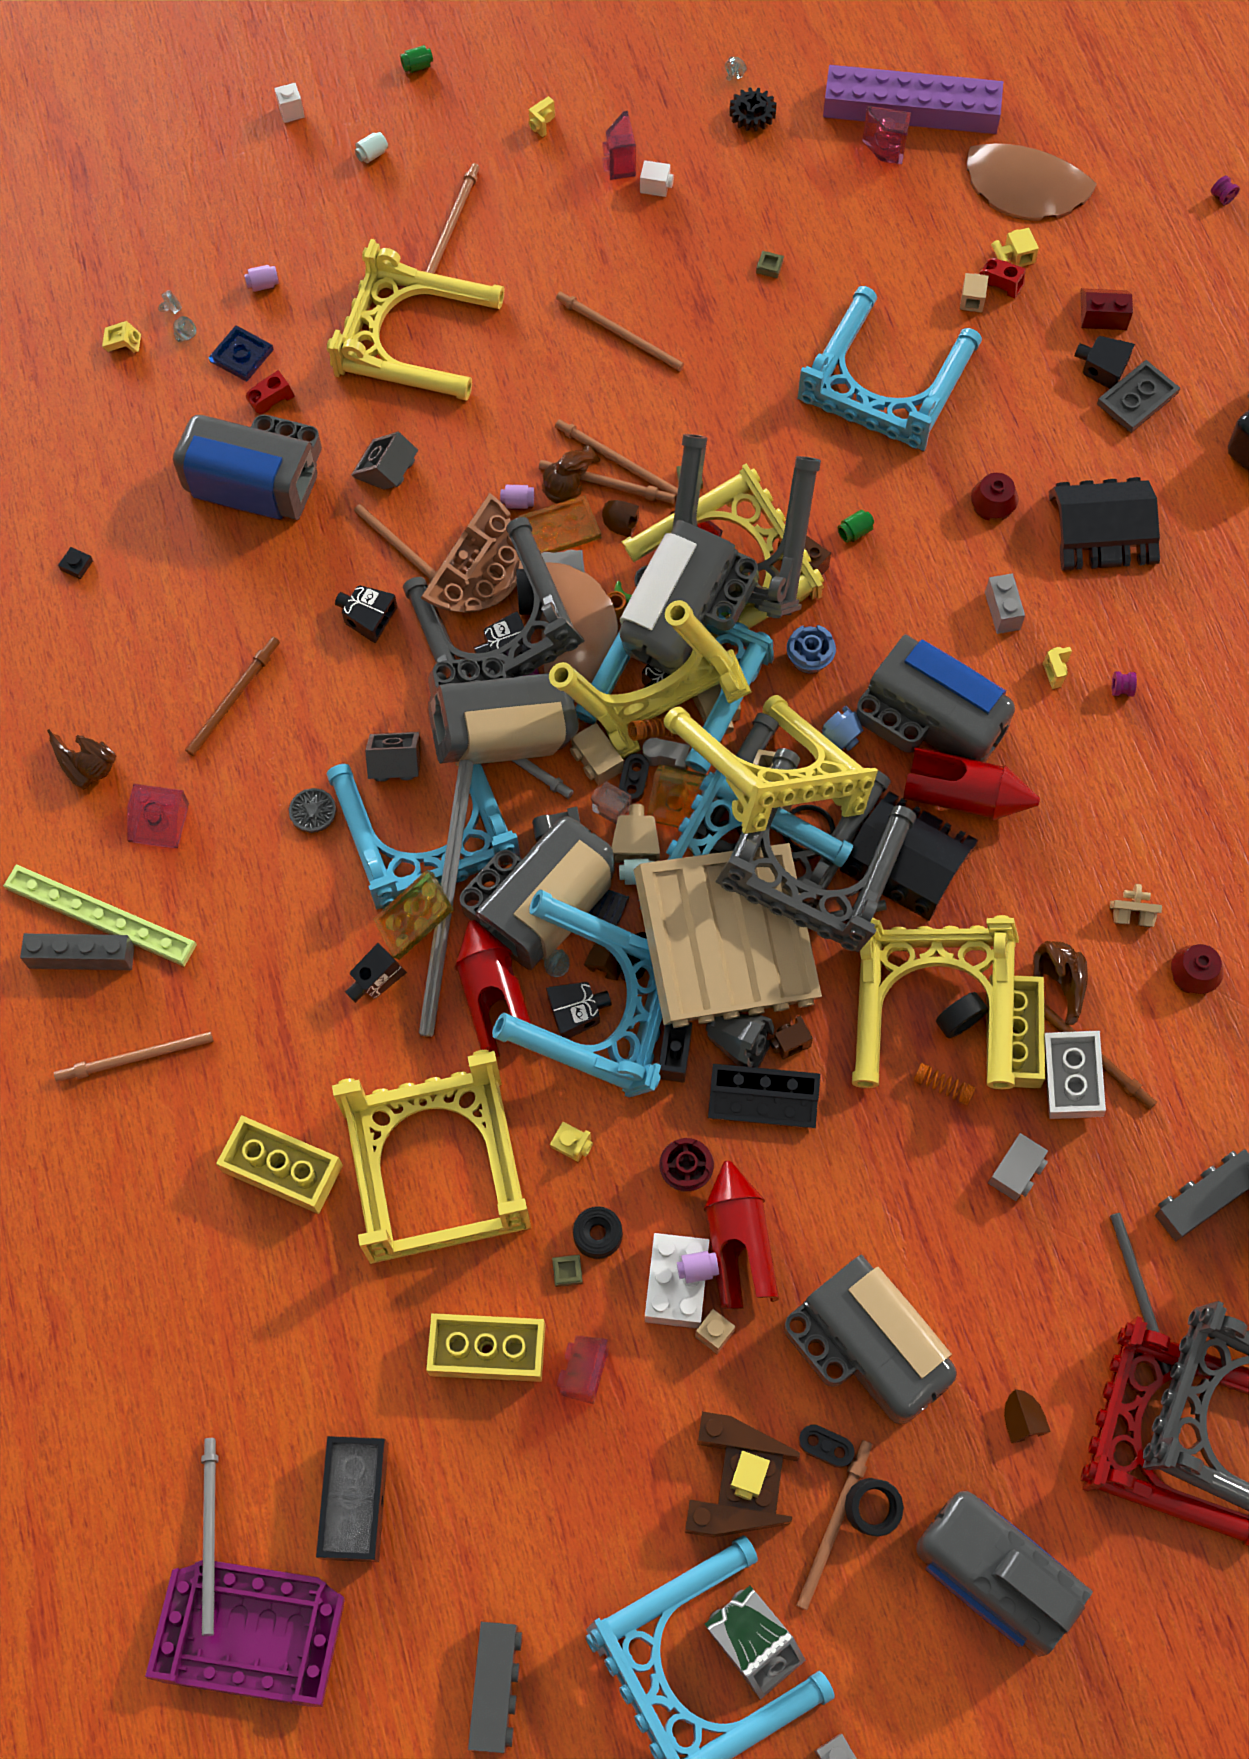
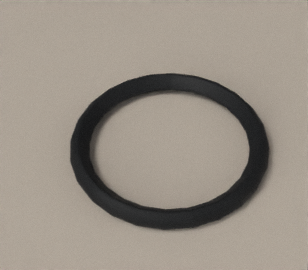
M801 805L790 811L793 815L803 810L817 811L827 819L830 826L829 835H832L835 830V824L830 814L818 806ZM783 836L786 843H790V847L795 851L809 850L795 845L791 839Z

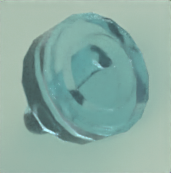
M735 56L728 58L724 66L728 73L726 77L728 81L733 77L742 78L747 70L745 62Z
M170 290L161 295L164 302L158 307L160 312L170 309L176 314L182 309L180 302Z
M181 316L173 323L175 339L178 342L190 340L196 335V326L188 317Z
M563 949L555 950L547 959L544 958V968L549 975L560 977L568 972L570 961Z

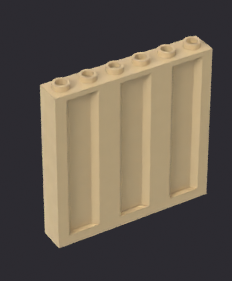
M790 843L772 845L771 848L777 861L791 876L797 879ZM758 847L753 861L764 858L761 847ZM733 851L642 863L634 869L664 1025L673 1024V1028L688 1026L689 1021L698 1020L699 1024L715 1021L714 1017L723 1016L724 1020L740 1017L739 1013L748 1012L749 1016L765 1013L764 1009L773 1008L774 1012L789 1009V1005L798 1004L799 1008L814 1005V1000L822 997L808 928L796 925L793 920L783 915L773 914L769 908L761 904L751 903L744 896L736 892H729L716 883L717 877L727 864ZM757 867L755 869L758 878L765 882L775 881L774 874L769 867ZM781 881L776 890L789 896L788 892L782 888L784 883Z

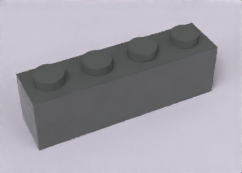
M24 933L20 958L29 969L132 970L135 946L128 935Z
M1246 1149L1238 1154L1232 1151L1221 1160L1223 1162L1222 1166L1217 1169L1211 1166L1200 1175L1203 1179L1198 1183L1188 1182L1179 1189L1182 1194L1174 1199L1172 1196H1169L1158 1204L1160 1210L1155 1214V1217L1175 1242L1249 1190V1153Z
M481 1622L468 1750L506 1753V1748L512 1747L514 1727H509L510 1714L515 1715L517 1695H512L513 1682L518 1683L520 1664L515 1663V1652L521 1651L522 1632H517L518 1626L515 1624Z

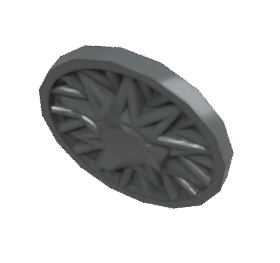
M305 789L292 799L289 807L290 819L294 826L301 831L309 833L322 831L329 827L335 818V801L329 793L322 789Z

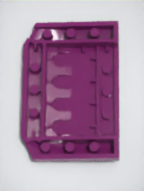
M203 1560L182 1569L176 1568L172 1570L145 1675L147 1679L308 1707L323 1706L345 1598L341 1594H338L318 1577L215 1561L214 1635L202 1636Z

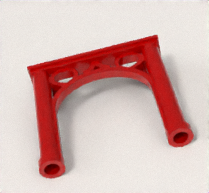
M1137 1316L1130 1323L1127 1322L1125 1328L1121 1327L1118 1333L1116 1343L1120 1344L1118 1355L1114 1354L1110 1363L1109 1370L1113 1371L1111 1382L1107 1381L1103 1390L1102 1397L1106 1398L1104 1409L1100 1408L1096 1416L1095 1425L1099 1426L1097 1436H1092L1089 1443L1088 1453L1092 1455L1089 1465L1085 1464L1081 1473L1080 1480L1084 1482L1082 1490L1087 1492L1090 1490L1106 1492L1242 1541L1243 1545L1249 1547V1515L1173 1489L1161 1481L1153 1470L1142 1468L1145 1459H1143L1141 1424L1145 1408L1152 1395L1163 1384L1172 1380L1170 1372L1162 1375L1157 1361L1173 1366L1175 1362H1178L1181 1351H1179L1180 1344L1172 1342L1169 1336L1160 1332L1146 1330L1147 1323L1142 1321V1317ZM1134 1353H1137V1354H1140V1355H1141V1356L1136 1357V1358L1133 1360ZM1206 1353L1204 1361L1210 1370H1216L1222 1366L1221 1358ZM1138 1363H1146L1152 1368L1154 1382L1149 1386H1141L1135 1381L1134 1373ZM1241 1365L1233 1369L1218 1384L1249 1395V1368ZM1196 1369V1372H1195V1376H1194V1377L1201 1378V1379H1209V1378H1210V1376H1204V1375H1202V1374ZM1127 1383L1133 1391L1143 1393L1142 1397L1139 1395L1135 1396L1131 1403H1122ZM1135 1410L1134 1415L1132 1416L1130 1412ZM1118 1416L1124 1420L1126 1432H1131V1437L1122 1434L1113 1438ZM1118 1442H1125L1132 1448L1135 1459L1128 1466H1120L1114 1460L1115 1446ZM1139 1466L1141 1472L1150 1483L1136 1479L1128 1473Z

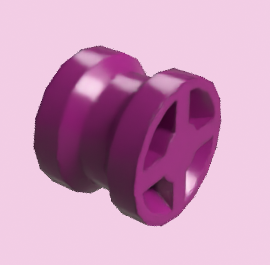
M1227 175L1221 177L1211 188V194L1215 197L1218 196L1220 203L1223 205L1230 203L1240 191V187L1237 184H1232L1231 178Z
M1115 671L1112 677V695L1126 694L1128 697H1134L1137 686L1136 673L1122 674L1120 671Z

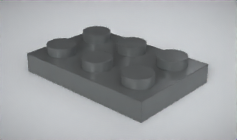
M1145 360L1098 399L1097 405L1132 433L1179 393L1180 387Z

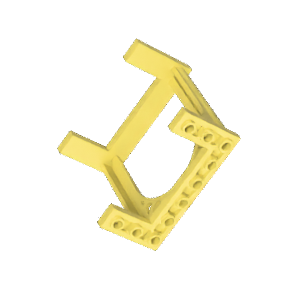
M479 1050L474 1052L472 1056H467L471 1073L457 1072L452 1074L450 1078L445 1079L433 1077L425 1080V1083L417 1085L405 1083L394 1090L377 1089L372 1094L366 1095L360 1081L352 1078L343 1079L338 1084L332 1085L334 1098L344 1118L347 1119L366 1233L359 1234L358 1239L360 1247L370 1264L531 1228L525 1198L522 1199L499 1085H502L495 1051ZM467 1092H473L475 1094L474 1103L468 1108H461L459 1105L461 1097ZM455 1095L453 1102L446 1103L444 1101V1097L451 1098ZM427 1101L425 1106L420 1105V1102ZM482 1105V1109H479L482 1117H475L473 1112ZM399 1107H403V1111L399 1114H394L391 1110L392 1108L399 1109ZM445 1109L466 1117L478 1128L486 1142L500 1218L393 1241L380 1167L381 1153L387 1137L402 1120L423 1110ZM379 1111L386 1113L390 1117V1123L385 1126L376 1124L373 1121V1114ZM370 1129L381 1132L380 1138L374 1140L375 1133H371Z

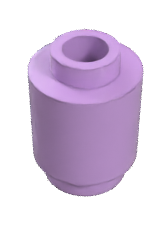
M269 265L250 268L247 269L248 274L244 275L247 288H252L253 292L274 288V285L279 284L275 266L269 267Z
M505 485V489H501L500 501L502 504H505L506 509H528V507H534V487H528V485Z
M708 1251L681 1255V1261L677 1262L679 1279L685 1278L686 1284L713 1279V1276L719 1275L715 1252L708 1253Z

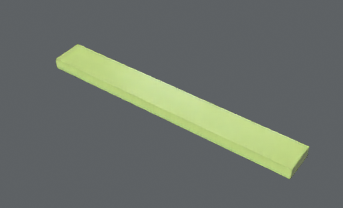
M17 864L3 885L6 890L110 935H128L135 946L185 967L197 945L193 940Z

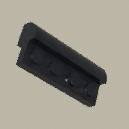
M713 1064L708 1118L816 1128L821 1074Z

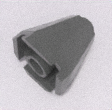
M739 1014L740 1017L724 1020L723 1016L714 1017L715 1021L707 1023L706 1032H708L709 1040L737 1066L758 1068L770 1048V1042L767 1040L768 1033L773 1035L775 1029L772 1019L763 1015L749 1016L747 1014Z

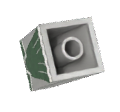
M750 1585L745 1590L738 1591L732 1597L731 1602L723 1609L713 1612L705 1623L711 1636L760 1700L806 1661L794 1637Z

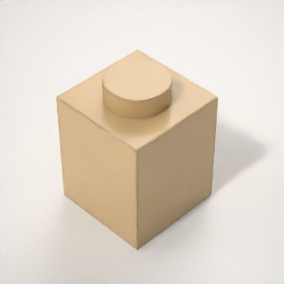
M965 274L960 310L983 311L988 276Z
M712 1309L696 1330L695 1337L718 1354L733 1335L735 1326Z

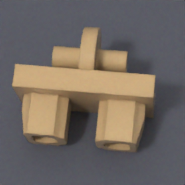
M1135 884L1133 891L1124 890L1123 898H1131L1132 902L1110 901V909H1114V923L1130 924L1131 911L1140 912L1138 926L1154 927L1157 913H1162V905L1140 903L1141 900H1150L1151 893L1142 892L1141 884Z

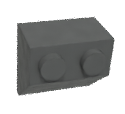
M399 431L375 438L351 475L358 480L383 490L396 488L403 482V475L406 470L413 465L418 449Z
M419 732L369 735L365 749L368 779L386 781L389 778L399 777L401 780H411L414 777H418L420 770Z

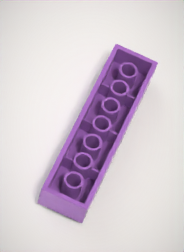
M829 65L823 117L997 134L1001 116L1003 81Z

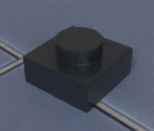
M70 547L58 566L61 571L81 579L93 562L91 555Z

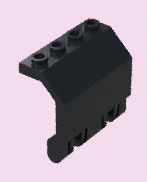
M1140 477L1128 478L1126 482H1117V479L1103 480V483L1094 484L1093 480L1079 482V485L1071 486L1070 482L1056 483V487L1049 491V501L1056 499L1059 506L1061 530L1060 561L1062 571L1074 570V566L1076 570L1082 569V550H1089V564L1091 568H1097L1098 566L1099 568L1121 567L1122 564L1123 566H1129L1131 563L1130 547H1136L1139 565L1159 564L1160 532L1157 497L1149 480L1141 481Z
M890 791L864 822L852 843V851L840 871L858 881L862 880L892 808L895 805L906 807L907 800L901 798L897 803L899 796ZM916 806L912 809L916 814V820L913 827L908 830L882 895L930 921L953 877L964 861L969 858L979 840L968 835L964 842L961 843L966 835L963 831L957 833L955 839L948 836L951 830L949 823L946 822L940 830L944 821L925 810L918 817L921 808Z

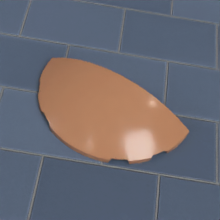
M982 144L971 146L968 152L967 171L970 172L971 185L975 192L987 198L990 207L1014 218L1041 221L1044 216L1055 215L1056 218L1070 214L1073 208L1080 203L1084 205L1093 194L1097 185L1095 181L1077 167L1052 154L1037 149L1012 144Z
M488 494L421 596V599L448 611L478 612L499 604L516 587V570L523 569V566L506 530V526L511 521V514L492 494Z
M546 562L545 564L573 627L584 638L585 642L579 644L576 649L559 655L553 662L545 663V674L550 673V670L556 664L564 662L568 663L588 682L592 683L618 635V622L614 606L601 585L587 573L570 565ZM542 612L541 621L549 623ZM541 629L542 640L546 637L543 632L545 629Z

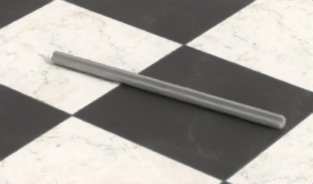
M460 760L419 1028V1034L426 1037H432L435 1029L473 772V762L469 760Z

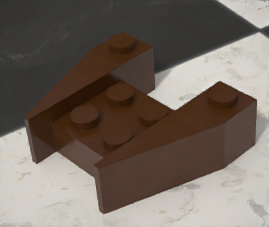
M702 1411L697 1445L725 1449L718 1504L695 1500L689 1501L685 1533L714 1538L789 1525L792 1522V1516L776 1514L783 1459L798 1461L800 1452L732 1416ZM742 1451L770 1460L758 1498L752 1496L751 1500L736 1496L734 1494L735 1490L730 1488Z

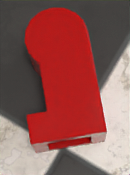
M990 258L979 274L988 276V286H996L1006 290L1007 296L1016 298L1025 284L1026 269L1003 260Z
M279 370L257 383L246 394L247 401L258 414L267 412L273 405L283 399L289 401L295 397L289 383Z

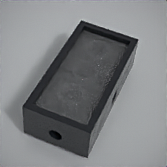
M327 1436L316 1552L318 1559L379 1562L389 1445L386 1439Z

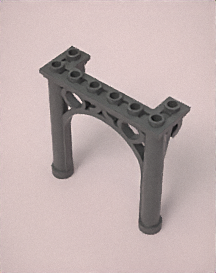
M683 434L682 445L684 448L673 528L678 520L698 527L697 508L707 445V437ZM796 457L783 539L776 552L770 558L757 564L758 573L766 570L773 579L770 582L769 588L762 587L757 582L747 602L755 604L754 607L759 611L767 612L768 617L781 618L782 615H791L792 612L801 610L802 604H799V599L796 598L816 473L820 471L821 460L816 458ZM783 556L779 573L773 564ZM745 569L741 572L744 576H749L748 573L750 575L753 573L750 569ZM733 591L731 592L730 596L736 598L739 597L742 594V592Z
M519 517L510 521L506 526V530L532 586L534 607L530 619L523 630L504 646L486 653H467L457 649L447 634L437 607L421 599V596L428 587L426 580L423 577H414L404 583V593L412 603L436 664L441 661L456 660L455 656L460 659L493 656L499 658L504 663L506 678H514L533 673L536 668L545 663L553 662L559 655L572 651L579 644L585 642L584 638L573 627L533 537L532 526L528 518ZM542 612L549 623L540 621ZM536 629H545L543 632L546 637L538 643L531 644L530 640ZM525 644L529 650L519 655L524 649L522 645ZM485 668L488 674L495 675L493 669ZM461 670L465 677H469L468 671ZM436 673L440 679L447 680L443 673Z
M764 713L756 715L752 722V729L735 755L752 764L758 750L766 749L779 727L778 722L774 718ZM878 771L864 814L849 817L842 816L831 836L851 844L854 842L881 793L885 792L891 783L885 774ZM714 797V799H713L712 802H714V801H716V800H719V799H718L717 797ZM717 806L711 813L710 820L714 826L722 827L729 824V820L720 822L727 810L725 807ZM703 818L693 838L703 839L709 833L715 835L716 832H711L706 828ZM742 826L735 828L740 835L742 833ZM720 838L709 854L734 851L737 842L730 844ZM705 845L702 846V847H699V849H700L701 852H702V850L704 849ZM811 850L792 852L793 862L799 861L806 870V873L802 877L797 878V880L809 886L826 890L839 866L821 857L814 871H811V865L808 860L820 855ZM815 899L814 902L806 901L803 903L816 909L820 899Z
M777 749L772 759V769H797L800 757L789 749ZM894 806L862 880L849 888L823 890L797 880L777 861L770 845L769 831L778 807L772 808L765 831L741 833L735 849L717 877L716 883L729 892H736L744 896L751 903L761 904L769 908L773 914L783 915L793 920L796 925L807 927L817 932L822 938L832 939L849 951L859 952L877 930L874 928L875 924L871 923V919L877 909L878 902L908 830L914 825L916 814L907 807ZM761 845L764 858L753 861L757 849ZM757 867H769L774 874L775 881L765 882L758 878L755 869ZM781 881L784 883L782 888L788 892L789 896L776 890ZM860 891L855 902V905L852 909L851 903L848 901L847 897H850ZM815 899H820L816 909L803 903L806 901L814 902ZM836 900L842 907L844 915L837 917L827 912L824 906L825 902Z
M1217 1301L1196 1307L1189 1315L1188 1325L1190 1327L1187 1335L1180 1342L1179 1351H1181L1178 1362H1175L1171 1369L1170 1377L1172 1380L1169 1388L1163 1393L1161 1399L1163 1407L1160 1415L1154 1420L1152 1426L1154 1434L1151 1443H1148L1144 1449L1143 1459L1145 1461L1142 1468L1146 1470L1159 1469L1249 1511V1482L1234 1476L1221 1465L1213 1453L1207 1433V1411L1216 1386L1230 1371L1241 1365L1249 1364L1248 1325L1236 1318L1225 1316L1227 1309L1223 1307L1224 1303ZM1210 1346L1215 1347L1220 1352L1222 1366L1216 1370H1210L1204 1361L1207 1349ZM1227 1346L1248 1356L1231 1360L1230 1351ZM1196 1369L1202 1375L1210 1376L1209 1379H1202L1197 1386H1191ZM1186 1400L1190 1403L1191 1414L1195 1415V1418H1181ZM1184 1424L1192 1426L1197 1438V1442L1189 1449L1184 1448L1179 1442V1434ZM1201 1451L1208 1466L1204 1465L1202 1460L1192 1455Z

